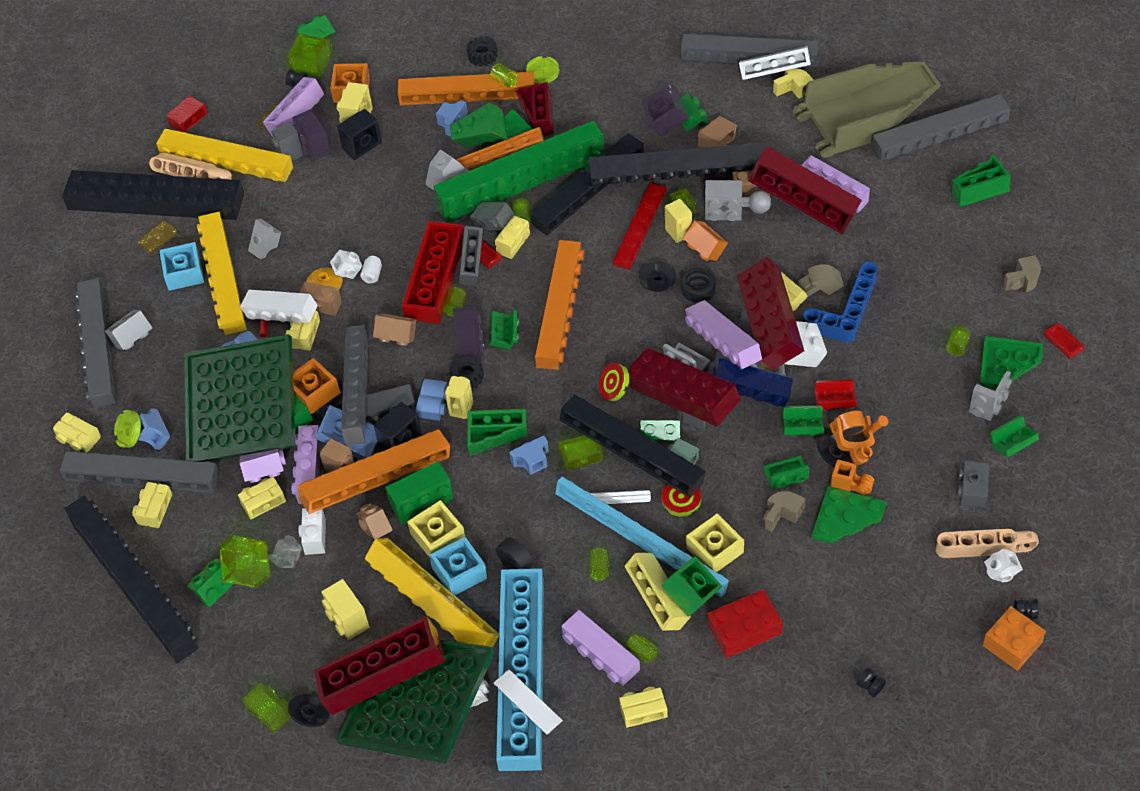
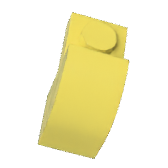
M801 69L785 70V76L774 80L773 92L776 96L792 90L799 99L805 96L807 83L813 81V79L806 71Z

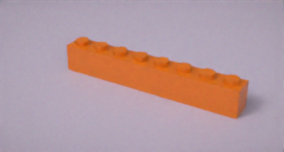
M534 72L398 79L399 104L416 105L453 103L460 100L472 102L518 99L514 88L535 85Z
M559 240L535 355L536 368L559 370L560 363L564 362V352L562 351L567 346V337L565 335L570 331V322L568 320L573 316V307L571 305L572 303L575 304L576 292L574 290L578 289L579 286L577 275H581L582 264H580V260H584V250L581 249V242Z
M439 429L428 432L423 436L411 439L408 442L393 446L388 450L299 484L298 498L308 514L314 513L425 468L437 461L440 462L449 458L450 444Z

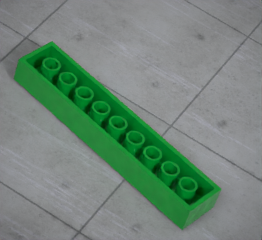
M592 121L434 185L437 209L447 223L466 214L473 213L481 202L503 201L510 196L520 194L527 189L537 187L544 182L552 181L561 175H566L571 171L583 168L584 162L589 157H600L604 153L603 133L596 123Z

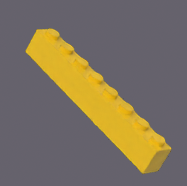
M164 129L156 143L159 153L186 157L210 163L228 171L233 170L242 174L269 178L274 181L286 182L293 169L290 155L170 129Z
M220 212L199 216L200 224H197L199 235L202 234L203 236L200 237L202 248L205 247V250L202 252L205 261H208V264H205L207 273L211 274V277H208L211 288L214 287V291H211L213 301H217L214 308L216 315H220V318L217 319L219 329H223L225 335L245 331L247 328L243 311L240 308L241 301Z
M388 538L374 540L365 557L373 569L381 572L387 581L392 582L398 587L399 592L406 594L412 599L413 604L425 611L428 617L435 619L442 629L450 632L457 642L493 648L500 636L494 628Z

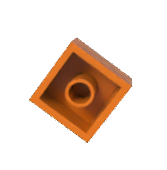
M367 63L334 64L330 88L334 103H338L341 100L343 89H346L348 82L365 84L369 88L370 74Z
M314 358L293 372L294 394L308 407L310 414L341 393L337 379Z
M1010 606L986 633L983 646L1018 671L1043 643L1046 630Z

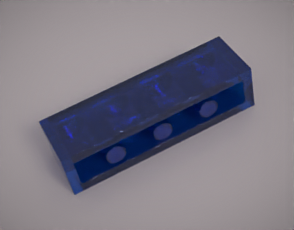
M719 358L714 366L713 375L735 384L739 396H747L756 401H765L772 403L774 406L783 407L790 399L793 378L750 366L741 369L737 364H733L732 361Z

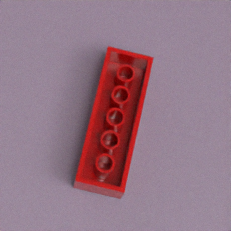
M428 221L402 304L404 317L417 319L416 321L441 324L462 252L463 225Z

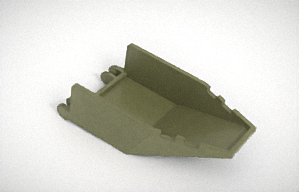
M904 62L902 65L886 63L885 66L868 64L808 82L805 101L795 106L792 111L794 115H798L797 120L799 122L807 121L809 118L812 119L824 137V140L819 141L815 148L821 150L820 155L822 158H826L839 152L872 143L874 134L895 128L939 89L941 84L925 62Z

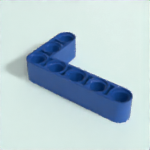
M873 262L862 264L843 316L810 308L804 311L803 322L817 323L821 336L843 342H852L857 335L876 284L877 265Z

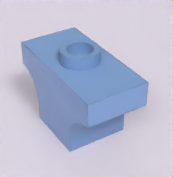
M461 100L455 104L444 102L437 111V123L445 128L446 135L451 136V124L468 114L466 102Z
M151 408L147 414L141 413L139 416L141 430L138 441H145L151 444L154 449L161 450L170 438V435L158 410Z
M542 436L510 451V460L513 467H523L530 475L546 468L547 459L545 454L549 452L548 441L545 436Z

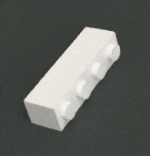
M808 46L739 62L743 80L811 64Z
M248 290L240 308L245 313V316L252 320L264 319L266 321L277 320L281 322L309 323L318 305L310 294Z

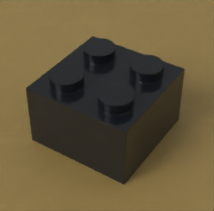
M366 109L361 110L337 126L342 150L353 160H356L382 143L378 121Z
M403 402L392 407L389 413L379 419L374 425L378 446L383 451L422 436L418 414Z

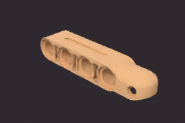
M160 153L151 158L149 162L153 171L171 176L232 180V175L228 170L217 168L210 163L169 153Z
M1012 529L944 532L937 538L935 551L942 558L991 556L1001 549L1015 553L1029 552L1038 545L1039 541L1037 534L1033 531H1014ZM1028 543L1030 546L1027 548L1024 544Z

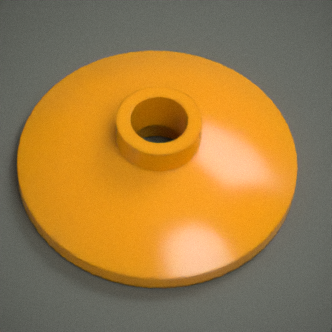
M325 267L313 271L309 275L307 282L340 289L343 279L341 276L335 275L333 268Z

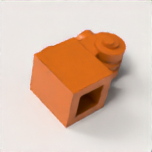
M837 460L832 474L831 487L865 495L871 493L875 480L868 474L858 476L856 474V464Z

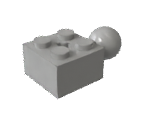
M706 180L705 220H741L742 207H749L754 213L762 214L767 212L771 206V198L764 191H755L750 197H742V181Z

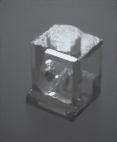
M285 536L284 539L277 541L273 554H269L268 558L278 568H293L296 566L303 547L294 537Z

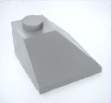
M439 150L429 164L425 185L434 190V185L466 173L469 170L453 157Z

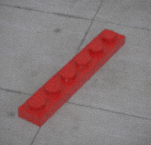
M653 183L649 184L613 260V266L631 270L667 192V187Z

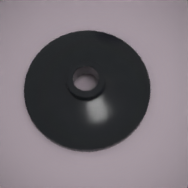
M652 262L642 268L639 280L645 289L653 292H662L674 285L676 272L667 263Z
M824 435L819 439L817 444L818 452L828 464L835 467L837 460L852 463L850 452L838 448L834 435Z
M303 694L295 696L288 705L290 717L298 724L306 727L322 726L328 721L330 712L321 703L320 698L312 695Z

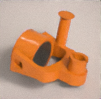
M851 411L836 417L829 426L838 448L843 451H849L852 461L857 465H862L873 454L870 448L875 443L873 433L882 426H887L889 421L886 416L881 415L871 425L870 416L864 418L862 411ZM863 431L866 440L862 442H849L843 437L855 435Z

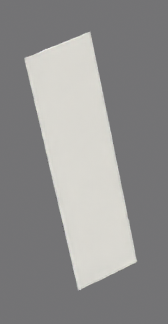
M510 670L494 682L546 734L563 721Z

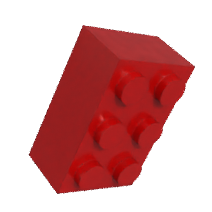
M764 589L707 613V625L726 658L782 634L783 621Z

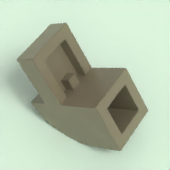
M1036 255L1018 259L1016 272L1005 274L1003 282L1005 291L1017 290L1023 287L1025 292H1029L1037 286L1041 266Z
M830 265L813 266L808 269V275L798 280L799 287L807 294V297L820 289L830 295L844 286L840 271Z
M788 491L773 494L767 500V511L763 518L765 529L772 532L781 517L796 523L805 509L806 498Z

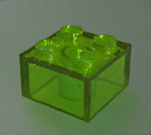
M298 34L287 55L289 69L296 70L297 73L306 72L308 75L321 77L333 54L330 39Z
M232 534L219 546L223 581L258 588L271 577L267 542Z

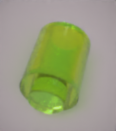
M501 63L495 64L490 73L492 79L506 87L516 84L517 73Z
M523 198L515 200L512 203V212L515 216L525 219L530 223V202Z
M451 288L449 290L444 305V312L448 316L456 317L461 315L467 296L466 292L460 288Z
M953 327L946 344L948 353L956 356L964 354L971 335L966 327Z
M596 548L589 552V576L595 581H603L609 576V551L606 549Z

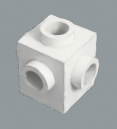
M339 250L330 261L335 275L353 279L362 268L359 256L354 252Z
M1006 549L993 553L989 559L984 561L989 577L1000 582L1012 580L1014 575L1023 570L1015 552Z

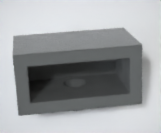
M290 122L271 130L273 136L271 141L276 148L274 152L290 155L292 161L303 156L298 132Z
M481 202L470 218L474 222L475 227L483 228V230H503L515 215L507 202Z
M965 461L964 468H960L959 480H962V485L958 486L957 497H961V505L985 508L988 496L989 463Z

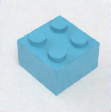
M195 242L160 250L163 275L169 291L204 283L200 255Z
M466 537L430 554L433 571L444 587L454 595L487 579L485 564Z

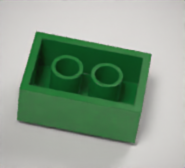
M439 461L385 487L390 508L400 525L408 523L409 520L440 500L446 505L453 499L450 479Z

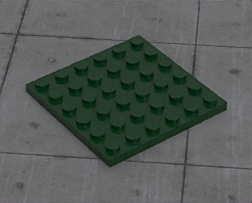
M287 334L184 353L186 460L206 462L268 450L295 447L292 336Z
M440 640L446 661L353 705L336 741L340 745L446 764L495 650L489 646Z

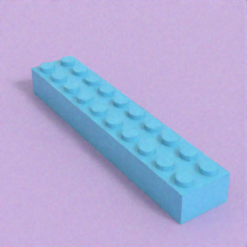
M542 569L501 570L499 678L510 670L543 701ZM498 688V770H542V729Z

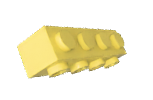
M635 553L625 565L627 572L662 631L680 630L691 616L688 617L661 586L668 577L654 554Z

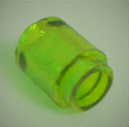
M636 633L627 642L629 652L645 664L653 662L658 656V647L643 635Z

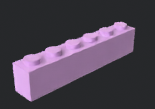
M705 300L685 309L687 325L695 329L697 334H701L715 349H719L733 364H737L743 369L762 360L759 344Z

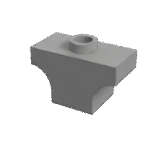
M261 218L256 219L248 251L259 259L265 258L271 249L278 247L281 231Z

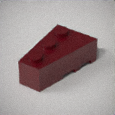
M548 82L514 88L519 103L533 129L540 127L543 136L554 134L553 99Z

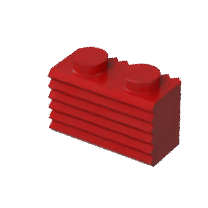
M188 96V98L186 97V99L181 101L179 106L167 114L169 125L175 128V130L186 133L208 113L204 103L192 96Z

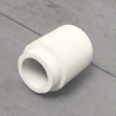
M369 256L364 261L360 275L362 280L366 283L378 281L382 268L381 260L376 256Z

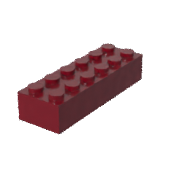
M768 146L759 157L748 180L750 183L840 234L844 233L862 202L857 196L845 191L838 185L829 182L824 177L815 174L808 168L799 165Z
M766 256L737 275L754 340L759 344L762 356L760 361L772 370H775L805 350L780 267Z
M646 348L627 369L629 373L628 385L632 390L716 427L721 424L741 401L735 384L650 348Z
M425 616L314 670L320 701L331 715H334L446 660L437 629L428 617Z

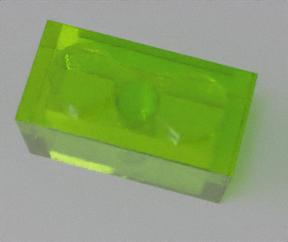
M584 435L573 439H565L558 443L559 454L566 471L603 461L601 445Z
M260 682L242 698L245 708L274 734L291 718L288 713L289 703L283 698L280 700L272 687H266Z

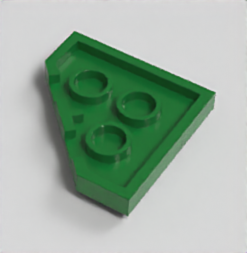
M985 336L980 385L986 388L997 389L1006 371L1011 372L1010 379L1013 381L1041 364L1043 343Z
M828 486L812 533V539L833 544L842 537L862 531L863 528L871 524L875 525L881 522L887 502Z

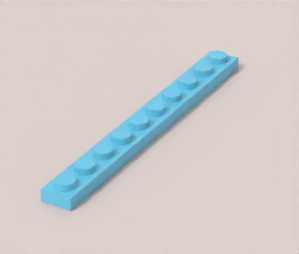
M564 477L557 481L556 495L647 552L653 553L655 557L674 569H680L692 559L689 554L666 542L655 533L650 532L639 523L623 515L620 511L610 507L604 501L597 499L572 481ZM703 564L722 585V588L715 593L721 598L726 592L729 580Z

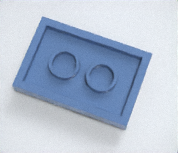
M329 405L315 439L326 444L330 439H333L345 445L341 430L342 410ZM366 422L365 444L348 446L351 449L352 456L362 460L372 455L377 443L374 425Z

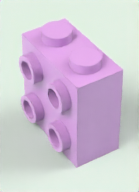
M283 449L240 456V466L245 482L250 481V483L261 480L263 476L275 477L280 475V472L283 471V465L286 464Z

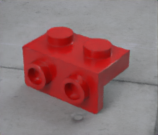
M854 380L816 381V405L822 406L823 410L857 407Z

